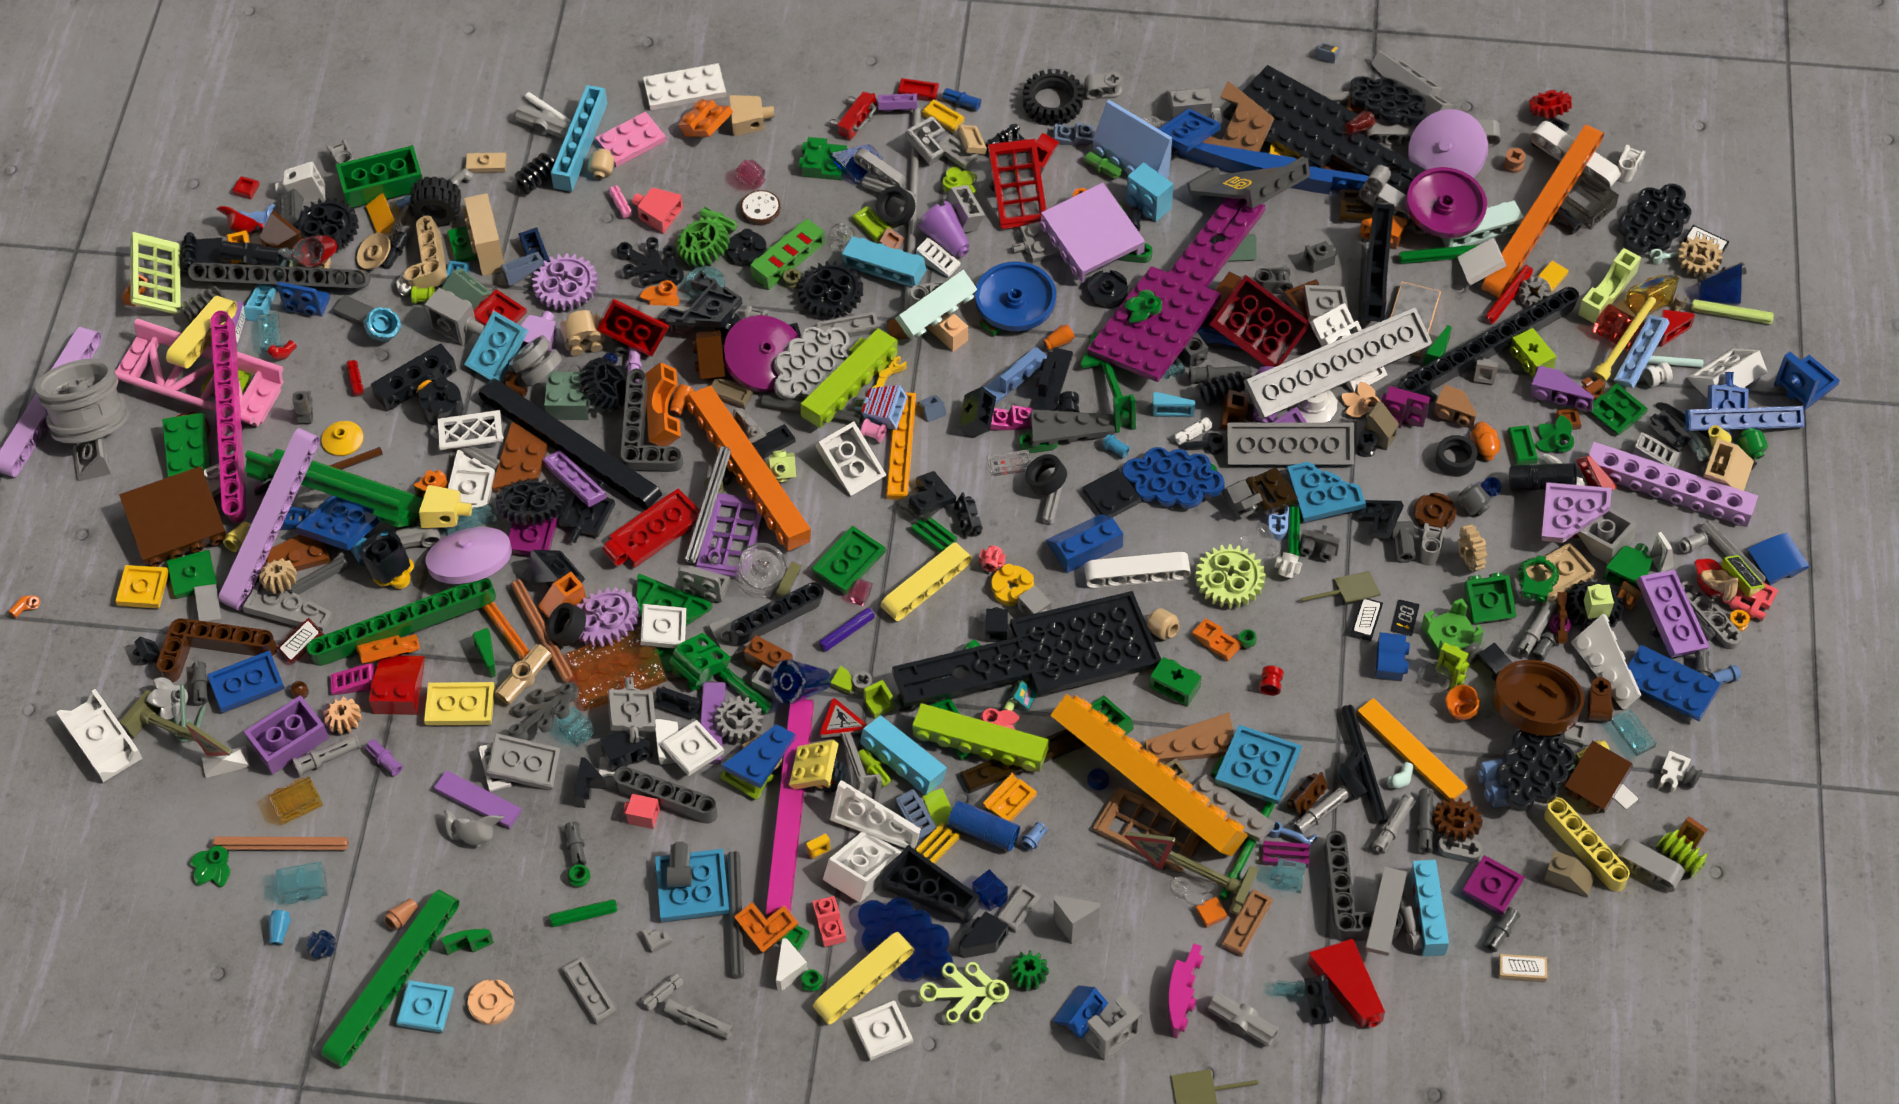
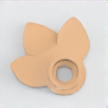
M1359 382L1357 393L1342 394L1344 404L1349 407L1346 414L1354 418L1366 415L1371 408L1368 405L1375 407L1378 401H1380L1375 396V389L1364 382Z

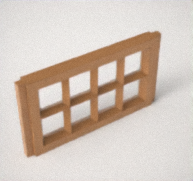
M1123 787L1116 789L1093 828V831L1141 855L1143 854L1124 837L1125 833L1130 831L1133 824L1145 829L1146 832L1144 834L1153 833L1166 837L1173 835L1178 824L1191 830L1184 844L1177 840L1174 842V844L1182 847L1178 854L1188 859L1192 857L1202 839L1201 836L1166 808ZM1126 799L1138 805L1131 818L1118 812ZM1143 808L1156 813L1149 827L1136 821ZM1115 816L1128 821L1121 835L1108 829ZM1160 816L1173 822L1166 835L1153 829ZM1166 860L1164 865L1180 873L1185 869L1170 860Z

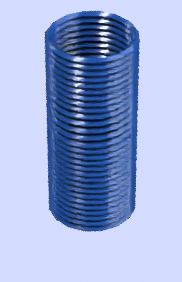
M960 800L955 803L948 819V827L998 848L1000 847L1008 852L1015 846L1021 829L1020 825L999 816L997 817L994 814L992 815V813Z

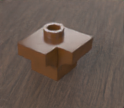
M1232 390L1228 391L1222 403L1220 429L1227 430V423H1253V405L1248 402L1249 394Z

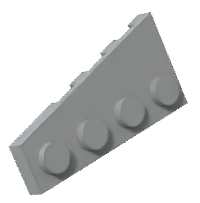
M260 579L243 605L245 613L302 627L309 621L320 633L325 632L333 618L332 612L311 601L306 602L302 600L300 595L294 592L292 594L285 590L283 593L278 591L276 594H273L272 591L267 592Z
M1207 774L1193 785L1191 790L1195 789L1206 795L1210 799L1209 804L1212 803L1215 806H1219L1228 813L1226 818L1230 817L1241 823L1245 827L1243 831L1248 834V838L1261 842L1274 829V822L1224 786L1216 784L1215 780Z

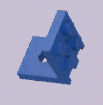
M1789 351L1783 357L1774 386L1778 387L1781 384L1788 390L1786 396L1791 400L1795 398L1800 400L1805 411L1838 386L1840 380L1811 355L1800 360Z

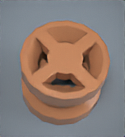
M1519 148L1509 149L1505 157V169L1511 173L1522 171L1526 157L1525 152Z

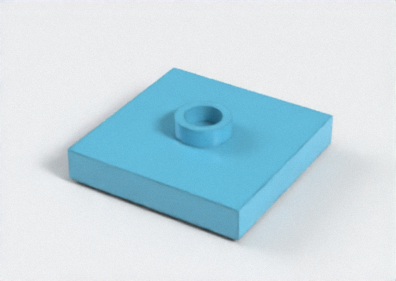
M408 980L396 1022L397 1026L443 1033L455 991L454 987Z

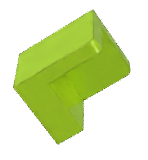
M883 680L863 689L864 703L874 719L894 710L893 695Z

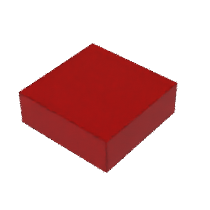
M240 176L232 190L233 195L252 199L260 186L259 181Z

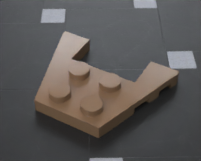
M1227 81L1220 97L1222 100L1238 106L1223 139L1220 140L1210 136L1202 143L1259 152L1274 118L1231 82Z

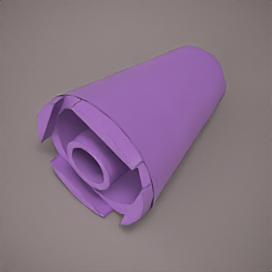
M944 201L945 205L940 207L937 204L929 209L921 217L923 222L921 224L918 222L917 225L923 233L953 257L959 256L961 258L968 253L970 244L950 202Z

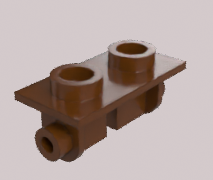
M1322 772L1318 775L1316 773L1308 775L1299 786L1303 792L1296 790L1287 799L1286 806L1290 810L1295 808L1300 818L1328 788Z

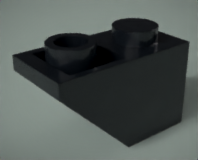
M621 731L600 739L601 749L611 772L653 756L650 741L639 737L640 741L638 743H635V740L631 743L630 734Z
M985 911L981 917L978 916L974 920L971 932L968 935L965 934L960 940V956L969 958L997 952L1009 935V924Z

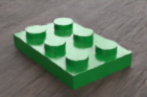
M205 413L162 419L168 477L199 466L202 467L203 472L211 467Z
M852 525L813 566L812 573L846 595L886 552V547Z

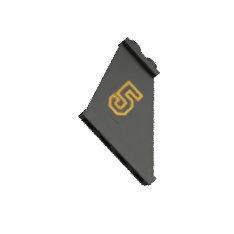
M1301 157L1282 167L1221 175L1219 168L1214 167L1187 182L1190 201H1194L1203 195L1246 199L1247 207L1255 208L1310 177L1308 158Z

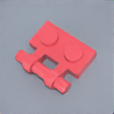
M1763 583L1766 586L1764 589L1747 597L1737 587L1735 597L1730 601L1723 600L1722 602L1730 605L1729 608L1733 610L1745 611L1752 619L1758 618L1763 621L1766 613L1759 610V608L1763 607L1769 610L1778 593V589ZM1743 598L1754 604L1753 606H1750L1746 603L1741 602V599Z

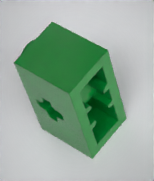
M1163 657L1150 676L1149 687L1188 707L1201 687L1202 676L1195 670L1181 666L1175 660Z

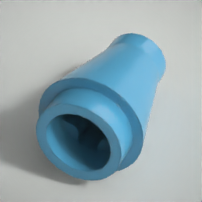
M273 910L271 915L268 916L269 944L281 946L292 919L287 911Z

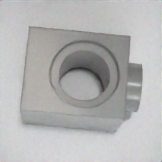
M1036 586L1018 596V608L1025 616L1051 610L1050 600Z

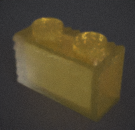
M310 776L299 778L293 784L285 788H278L268 795L281 825L323 806Z

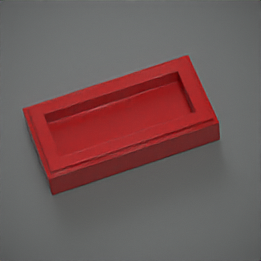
M901 78L897 94H917V100L931 102L937 98L939 83Z

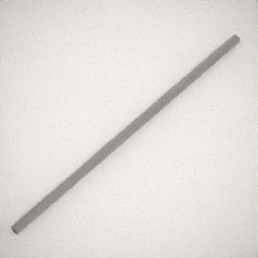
M918 107L913 109V126L921 121V109ZM912 146L910 191L916 195L914 198L916 208L914 215L908 221L907 253L914 255L919 153ZM905 285L904 311L909 309L908 300L912 288Z

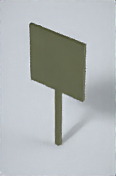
M1366 571L1334 578L1339 590L1302 597L1300 600L1304 602L1341 594L1345 603L1381 596V593L1370 572Z
M1211 1069L1171 1075L1176 1104H1218L1215 1091L1259 1084L1258 1080L1214 1086Z

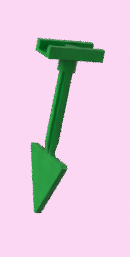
M1093 332V333H1092V336H1091V339H1090V341H1089V344H1088L1087 348L1090 346V344H1091V343L1094 341V339L1097 337V335H1098L1097 332ZM1086 349L1081 362V368L1102 366L1114 397L1115 432H1120V427L1130 425L1132 430L1136 429V400L1134 394L1123 396L1111 363L1089 355Z

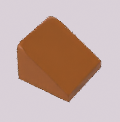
M896 319L887 322L888 334L895 339L908 338Z

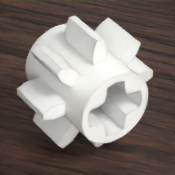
M1286 552L1283 553L1282 557L1278 556L1275 563V568H1279L1278 574L1293 578L1294 573L1299 574L1302 563L1298 562L1299 556Z

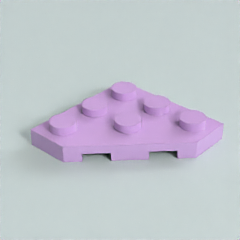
M1546 483L1541 541L1563 543L1610 511L1612 488Z

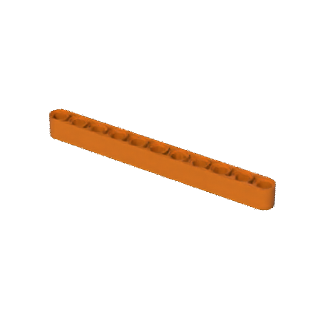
M1587 124L1584 125L1503 250L1502 256L1506 267L1485 278L1481 288L1483 291L1499 298L1508 287L1599 147L1604 137V132Z

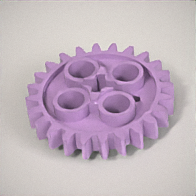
M568 253L565 254L564 258L560 254L557 255V259L550 257V262L544 261V267H539L538 272H534V278H532V286L536 298H540L541 304L546 302L547 308L553 305L554 310H557L559 306L562 307L563 311H565L567 306L571 310H573V305H577L580 308V302L587 304V297L593 298V292H597L598 276L594 265L591 266L589 260L584 262L583 256L577 259L576 254L572 258H569Z
M609 587L603 593L599 589L597 595L590 593L591 598H583L584 603L577 604V607L581 608L586 615V625L578 640L579 642L584 641L586 646L591 643L595 647L600 643L601 647H603L605 642H609L612 645L614 639L620 641L621 635L628 636L627 630H634L632 624H638L636 618L640 617L638 612L640 608L635 597H632L630 592L626 593L625 589L618 591L617 587L612 592Z

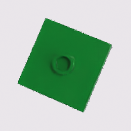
M209 550L167 561L176 599L194 595V587L216 584L218 588Z

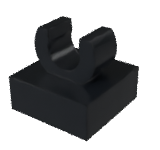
M140 636L134 641L137 648L133 651V655L140 657L136 662L141 665H146L149 661L157 663L160 651L156 642Z

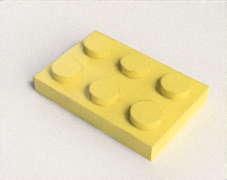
M494 682L428 683L425 725H492L495 694Z

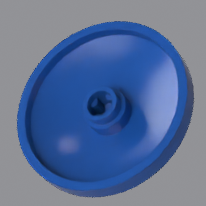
M1014 261L996 265L986 271L976 285L978 290L975 291V303L978 312L988 323L1003 330L1024 331L1035 328L1050 317L1056 305V287L1053 280L1044 270L1030 263Z

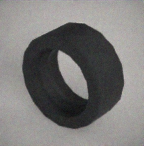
M897 186L887 187L881 191L875 204L879 218L894 226L904 225L910 221L916 208L912 194ZM894 195H901L905 199L904 210L897 217H890L886 213L887 202Z
M1461 435L1445 437L1439 443L1436 452V464L1439 469L1451 476L1468 474L1474 468L1477 458V448L1474 443ZM1451 448H1457L1467 453L1469 459L1462 463H1455L1448 460L1444 452Z
M1044 454L1037 457L1029 464L1025 472L1026 482L1039 495H1049L1056 492L1062 487L1067 477V469L1058 457L1053 454ZM1049 468H1055L1050 477L1037 482L1041 473Z
M564 602L560 604L549 617L546 628L547 636L562 646L573 644L579 639L586 625L585 612L571 603ZM569 619L567 626H566L565 629L563 630V628H564V626H565V623H566L567 620Z

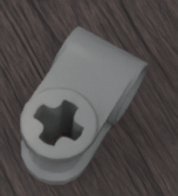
M1116 72L1087 75L1085 77L1087 98L1096 100L1120 96L1122 93L1120 85L1122 83L1121 75Z
M346 139L332 146L327 145V150L335 165L354 160Z
M1425 523L1419 559L1423 564L1433 565L1438 561L1446 527L1437 528Z

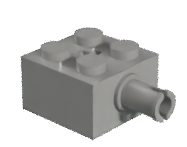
M439 288L425 303L430 328L462 346L473 334L480 336L485 328V325L476 321L472 304L466 299L458 298L451 291Z

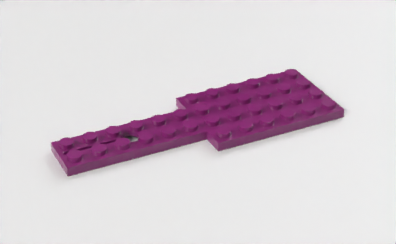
M1226 198L1169 273L1153 266L1149 268L1087 348L1088 354L1158 383L1221 300L1220 292L1207 287L1266 211L1265 205L1260 204L1255 208L1247 207L1246 199ZM1220 235L1225 238L1224 242L1220 241L1216 244L1210 242L1213 236ZM1142 290H1150L1162 300V310L1160 313L1153 316L1149 315L1146 320L1141 322H1129L1132 312L1124 307L1128 299L1138 297L1139 292Z

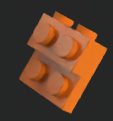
M701 99L692 106L690 112L680 119L678 126L685 137H710L733 111L730 106L716 105L714 100Z

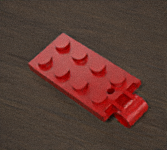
M677 488L609 535V541L603 545L602 552L615 566L622 565L629 558L632 561V566L636 568L695 526L699 509Z

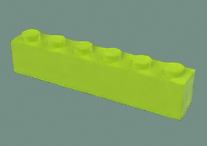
M879 328L873 332L801 403V417L820 429L826 423H829L839 410L844 409L852 397L854 398L858 395L864 385H868L876 373L884 369L885 363L889 359L893 360L897 356V339Z
M923 703L920 704L913 723V736L921 741H932L943 747H953L964 753L980 755L985 759L999 760L1006 765L1020 766L1027 771L1040 772L1048 752V739Z

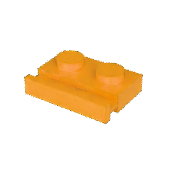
M1011 773L983 802V808L991 811L992 815L994 814L997 817L999 816L1012 822L1037 796V791L1021 779H1017Z

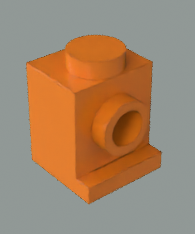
M428 470L422 479L414 484L416 495L421 497L425 496L428 485L448 489L446 476L440 470L435 472Z

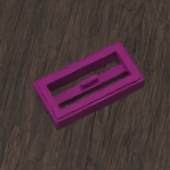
M1264 841L1262 865L1308 868L1309 844ZM1268 855H1271V856H1281V857H1284V858H1272V857H1268ZM1299 857V858H1304V860H1299V859H1285V858Z

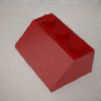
M613 298L601 316L597 331L652 357L667 332L669 325Z

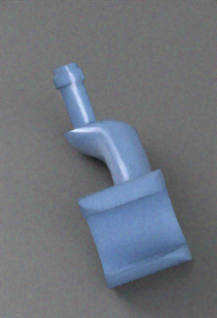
M1278 821L1274 823L1277 830L1272 829L1268 834L1271 838H1278L1281 834L1298 840L1300 843L1309 844V847H1311V843L1314 840L1318 839L1316 834L1307 839L1301 833L1283 828L1282 824Z

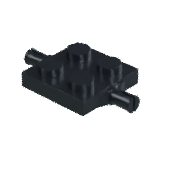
M597 482V485L603 490L606 486L605 483ZM573 493L559 519L560 526L572 529L568 540L576 543L581 533L599 537L615 506V500L607 497L588 507Z

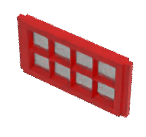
M1027 139L988 144L1001 230L1040 222L1041 212L1047 209L1036 140Z

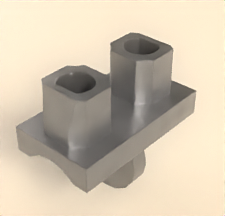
M1324 525L1321 531L1303 529L1300 541L1301 554L1312 555L1315 549L1321 551L1320 558L1322 560L1330 562L1333 556L1338 554L1341 539L1335 538L1334 534L1327 533V526Z

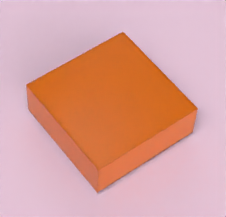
M1217 897L1196 906V911L1207 928L1227 919V913Z

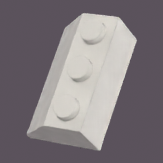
M1733 348L1687 378L1707 398L1708 385L1725 384V372H1734L1733 384L1746 388L1745 386L1759 381L1761 376L1768 371L1760 350Z

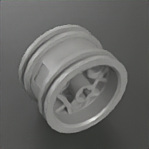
M95 358L72 361L50 370L39 378L36 382L35 390L40 404L48 411L46 422L53 439L62 443L87 442L114 432L127 421L129 411L124 397L117 391L118 378L111 362Z

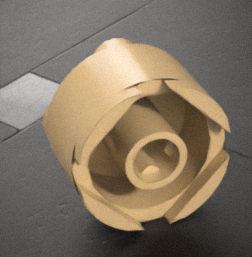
M588 310L576 311L567 315V320L563 322L562 319L560 322L565 348L570 351L572 356H579L584 351L598 352L602 350L605 336L597 331L600 322L598 313L595 312L596 315Z

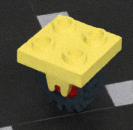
M834 740L798 746L789 786L794 790L817 787L819 791L824 789L825 792H829V790L835 792L841 780L845 782L847 772L846 766H843L842 762L837 763L835 759L838 743Z

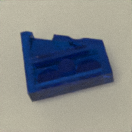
M1738 264L1699 282L1698 300L1719 304H1741L1742 264Z

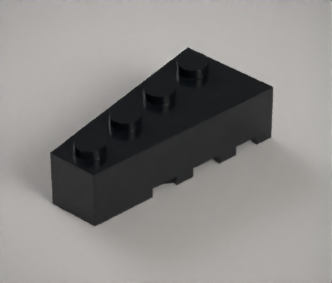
M910 845L906 846L880 878L884 890L967 923L982 906L978 894Z

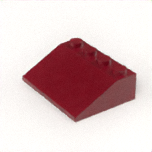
M1243 275L1232 288L1209 325L1264 366L1277 367L1285 361L1310 326V323L1250 277Z

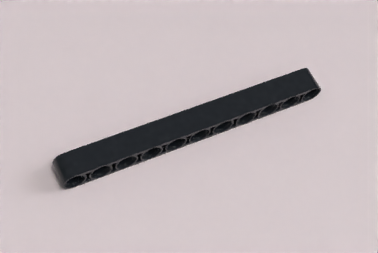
M1565 287L1407 375L1402 379L1399 389L1425 395L1427 392L1434 390L1476 366L1477 360L1489 359L1510 347L1513 337L1531 328L1537 332L1572 312L1579 298L1578 290L1573 287Z
M492 378L478 392L481 400L486 402L487 405L496 411L500 410L502 415L545 441L554 450L562 451L572 462L642 509L647 510L662 496L661 490L654 483L499 380Z

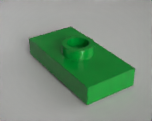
M467 226L447 230L455 261L470 262L476 260L475 254L472 251Z

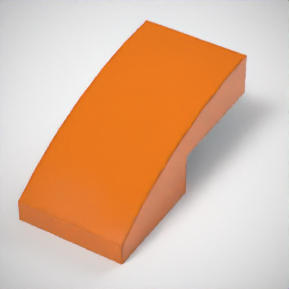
M1206 618L1192 631V635L1198 641L1227 661L1241 648L1240 641L1223 633V628L1220 625Z

